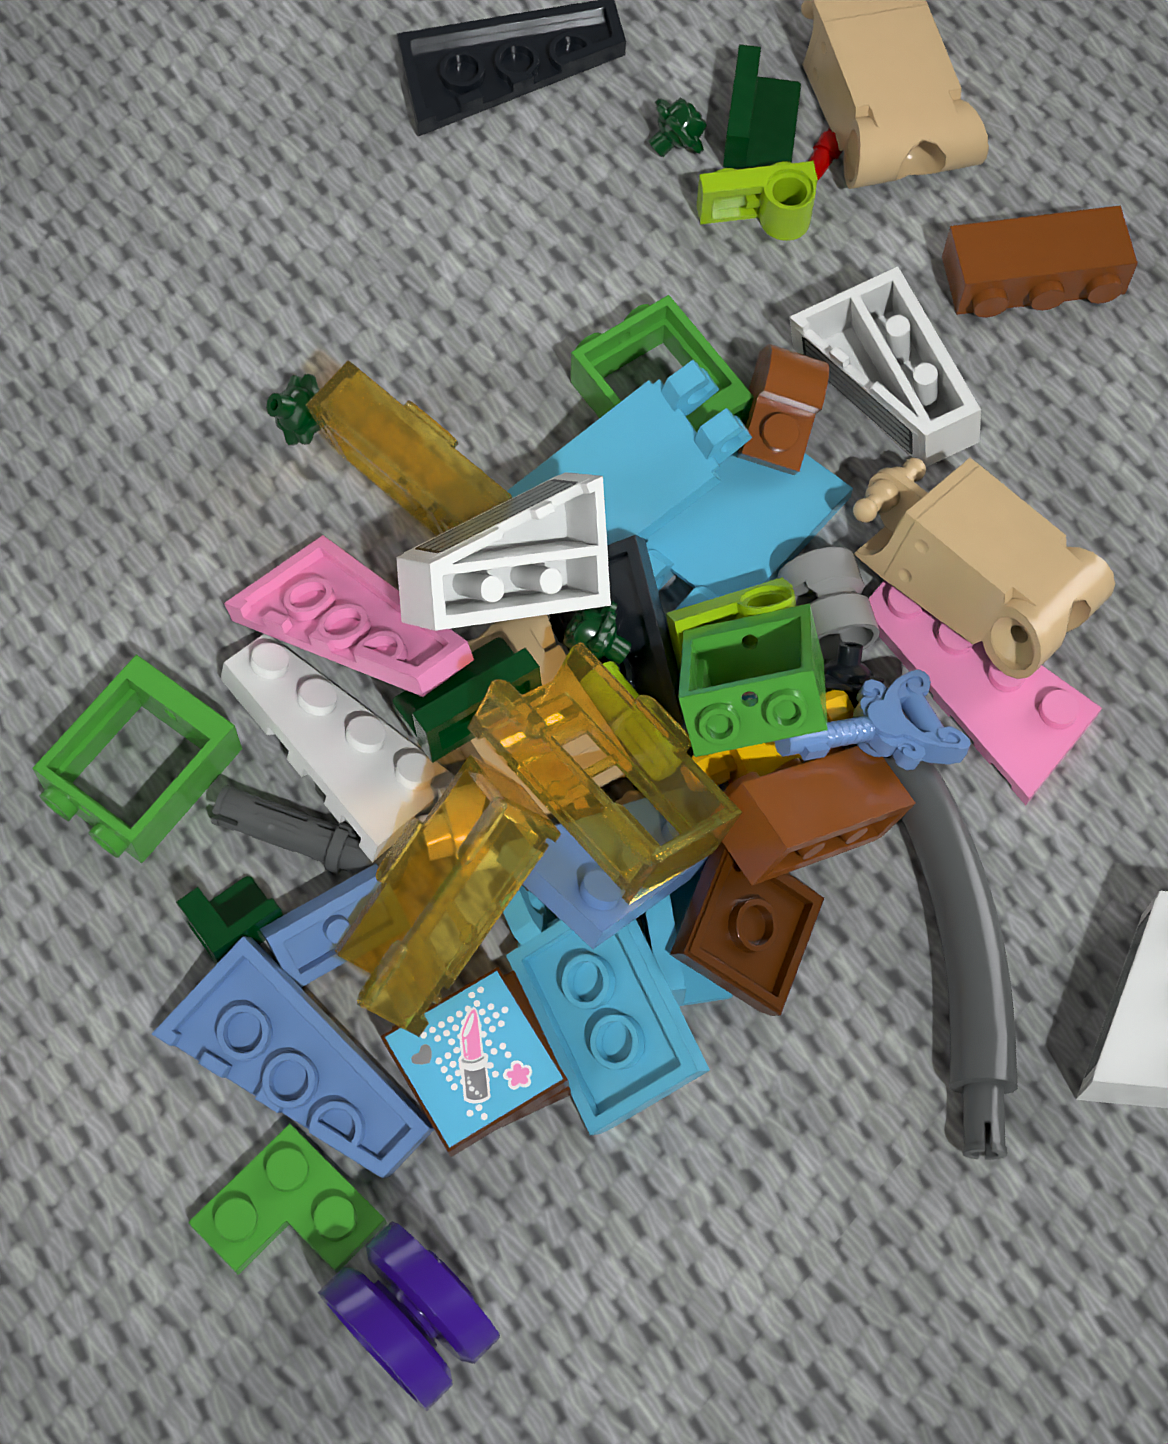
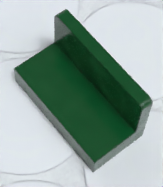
M739 44L723 168L747 169L771 166L778 162L792 163L801 83L792 80L759 77L758 71L761 47Z
M495 638L471 652L474 658L472 662L424 697L405 690L393 698L395 711L432 763L543 698L540 666L526 647L514 653L503 638Z

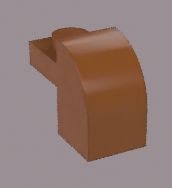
M772 344L766 345L759 352L749 386V391L754 396L746 423V428L753 438L739 448L737 458L791 475L800 472L815 415L822 410L829 379V365L827 362Z

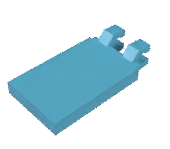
M692 360L669 376L665 384L660 379L654 384L648 380L512 486L505 494L510 500L565 472L603 476L607 545L633 535L646 540L721 483V479L715 472L720 468L719 463L726 460L753 437L740 418L733 416L727 408L700 426L698 432L695 431L686 416L719 391V388L704 368L701 369L697 362Z
M738 449L726 460L719 463L720 468L715 472L721 479V483L645 540L658 591L674 574L694 588L675 609L678 610L775 580L780 569L786 563L793 560L851 498L853 488L806 453L803 457L800 472L791 475L737 458Z
M516 886L498 898L510 930L518 941V948L508 953L506 957L521 983L560 1068L568 1079L571 1096L590 1136L599 1135L616 1127L710 1071L636 919L595 949H592L560 918L557 917L555 919V914L533 893L526 891L524 886Z

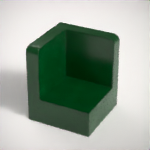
M250 876L242 878L210 901H208L199 887L176 901L184 921L216 965L243 936L252 937L259 945L263 943L265 938L260 928L283 916L282 910L273 898L268 899Z

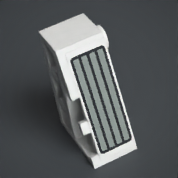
M898 266L790 316L793 349L797 353L827 362L829 365L828 382L910 456L921 459L926 467L979 443L981 408Z
M568 472L557 475L396 557L401 622L437 631L611 606L603 476Z
M1159 891L1141 915L1076 1100L1168 1108V891Z

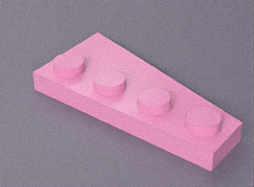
M324 535L224 603L233 622L422 697L474 660L468 641L453 630L434 631L402 623L399 591Z
M884 580L868 598L880 630L879 637L909 672L919 669L929 675L931 682L929 691L934 695V701L948 717H953L973 740V746L990 765L993 763L1012 785V791L1026 806L1097 718L1102 708L1044 666H1041L1028 678L1016 679L1005 675L990 660L982 641L971 644Z

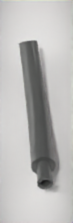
M893 755L883 757L916 802L902 817V820L911 838L928 885L944 954L950 1019V1089L963 1094L964 1146H962V1154L967 1158L978 1159L979 1151L985 1150V1160L1001 1159L1007 1156V1147L1005 1146L1004 1095L1016 1091L1018 1084L1011 981L1004 940L993 896L968 827L935 764L920 761L914 770H905L897 766Z

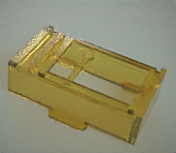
M349 360L306 404L332 449L341 454L347 462L435 536L513 498L511 494L455 449L459 443L446 429L412 401L408 400L403 406Z
M582 642L571 648L552 681L524 695H521L505 680L497 679L492 681L486 696L468 726V730L478 740L485 737L493 745L496 753L503 756L508 762L507 765L619 888L626 891L622 898L628 905L714 853L743 813L686 753L691 746L688 733L651 696L640 695L635 699ZM587 734L607 757L583 769L562 746ZM616 765L680 835L660 845L623 805L614 803L592 778Z
M471 754L424 822L415 818L403 830L377 869L376 880L381 882V884L335 949L339 957L371 973L358 994L357 1005L420 1037L429 1024L424 1013L432 1002L436 1005L440 1003L442 999L440 990L443 987L450 989L549 847L545 840L549 838L556 842L561 835L559 830L521 784Z

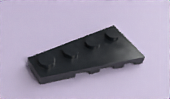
M594 0L397 33L398 50L418 136L625 56L626 38L615 0Z
M633 535L607 545L610 599L617 603L615 611L616 634L631 642L630 651L624 661L620 664H615L619 667L620 673L644 701L650 700L654 702L657 707L656 717L686 754L685 762L676 773L664 779H658L654 777L624 739L640 764L639 767L631 770L627 775L635 790L640 791L646 798L692 784L685 771V764L694 753L679 701L680 675L646 541L644 538ZM575 611L549 614L551 617L549 619L551 628L560 643H563L565 639L564 632ZM566 647L571 656L572 651ZM603 656L587 667L581 666L578 669V673L584 680L599 665L612 660Z

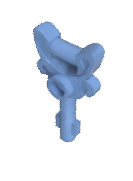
M918 669L897 678L889 688L880 681L873 679L865 681L856 696L859 703L854 709V718L827 722L828 730L777 740L775 741V747L781 756L800 754L805 761L825 757L830 748L857 743L858 747L868 755L874 757H889L893 755L897 766L905 770H914L920 761L937 764L960 763L967 755L971 743L970 739L961 731L952 726H943L925 698L930 689V677L924 671Z

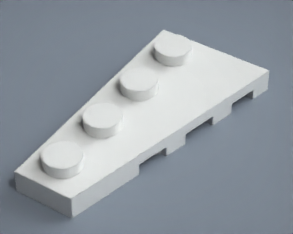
M266 634L261 635L224 662L221 681L265 734H275L288 749L287 760L301 777L308 774L326 795L324 805L337 821L341 823L347 820L361 837L359 847L372 863L418 824V816L430 814L440 805L438 798L439 788L456 785L458 778L438 762L432 763L426 753L273 637Z

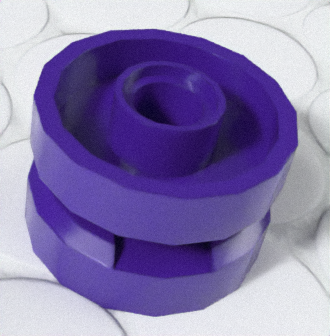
M391 1221L366 1245L367 1258L370 1265L388 1288L379 1280L373 1283L359 1270L344 1267L318 1294L356 1340L395 1382L427 1412L453 1386L450 1368L435 1350L437 1344L434 1339L436 1338L460 1361L474 1364L500 1338V1334L473 1300L474 1297L455 1273L436 1254L429 1249L427 1250L402 1226Z

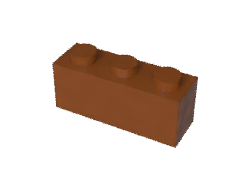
M1121 205L950 226L942 254L956 315L975 313L978 317L983 318L999 315L1008 308L1032 306L1035 310L1043 311L1053 309L1064 301L1088 299L1090 302L1097 304L1112 301L1119 295L1126 294L1138 264Z
M840 746L830 748L825 757L805 763L800 758H794L782 764L772 773L761 777L755 771L739 777L725 789L723 795L727 800L711 816L708 822L753 886L876 841L884 836L916 802L883 757L868 755L858 746L849 749Z

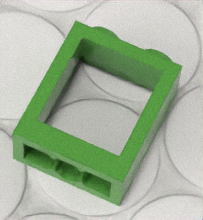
M670 295L665 296L652 305L643 304L638 306L626 316L623 322L603 334L597 332L587 336L571 352V384L599 418L621 402L620 398L603 378L663 343L682 367L694 360L701 369L704 368L719 388V391L686 416L695 431L698 432L700 426L725 408L729 409L733 416L740 418L746 427L754 396Z
M810 603L683 631L679 701L695 757L828 730L824 660ZM746 635H754L757 638V642L753 645H746L742 639ZM749 691L757 695V698L743 700L741 697L745 692Z
M136 654L32 769L44 788V791L39 796L51 810L67 821H70L75 814L93 827L88 832L91 838L114 857L119 858L126 851L140 863H143L242 750V746L234 724ZM142 706L201 750L136 824L130 827L75 786L73 782Z

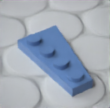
M692 784L508 839L502 842L495 859L592 949H595L703 871L715 838L718 836L708 820L727 800L723 795L726 787L720 784L705 790L696 789Z
M243 936L152 1033L153 1036L169 1046H176L199 1061L198 1064L217 1076L227 1078L256 1096L255 1099L273 1111L283 1113L309 1129L310 1134L382 1179L390 1177L434 1131L428 1118L252 937Z

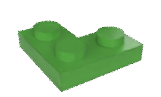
M289 1124L188 1223L229 1267L239 1275L288 1225L338 1273L387 1222Z

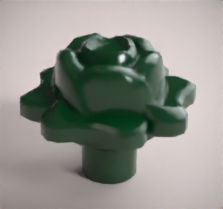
M681 97L672 104L658 98L655 104L657 106L656 111L660 130L648 141L653 149L662 157L675 146L681 149L693 148L698 154H701L704 148L700 137L707 128L705 120L702 119V114L696 110L693 104L687 103Z
M305 374L303 377L292 375L286 389L282 393H273L269 396L266 409L270 416L275 417V424L283 431L288 445L294 446L298 443L308 445L311 443L314 433L325 428L329 420L327 412L330 403L326 393L319 389L314 375Z
M611 600V606L576 610L573 618L568 623L564 632L565 639L563 644L572 651L571 663L576 670L581 666L587 667L603 656L620 664L628 655L631 642L616 634L615 611L617 603Z

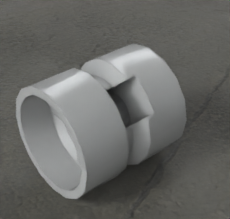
M826 547L812 550L799 555L780 569L777 579L783 577L792 584L796 606L810 603L824 661L837 658L839 642L859 643L863 645L864 650L878 639L880 630L867 596L861 595L865 585L856 558L851 550L844 547Z

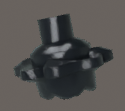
M839 642L836 660L824 665L825 692L832 690L844 691L855 708L859 703L856 699L857 693L865 681L873 679L884 684L885 679L874 676L871 670L861 663L862 644Z

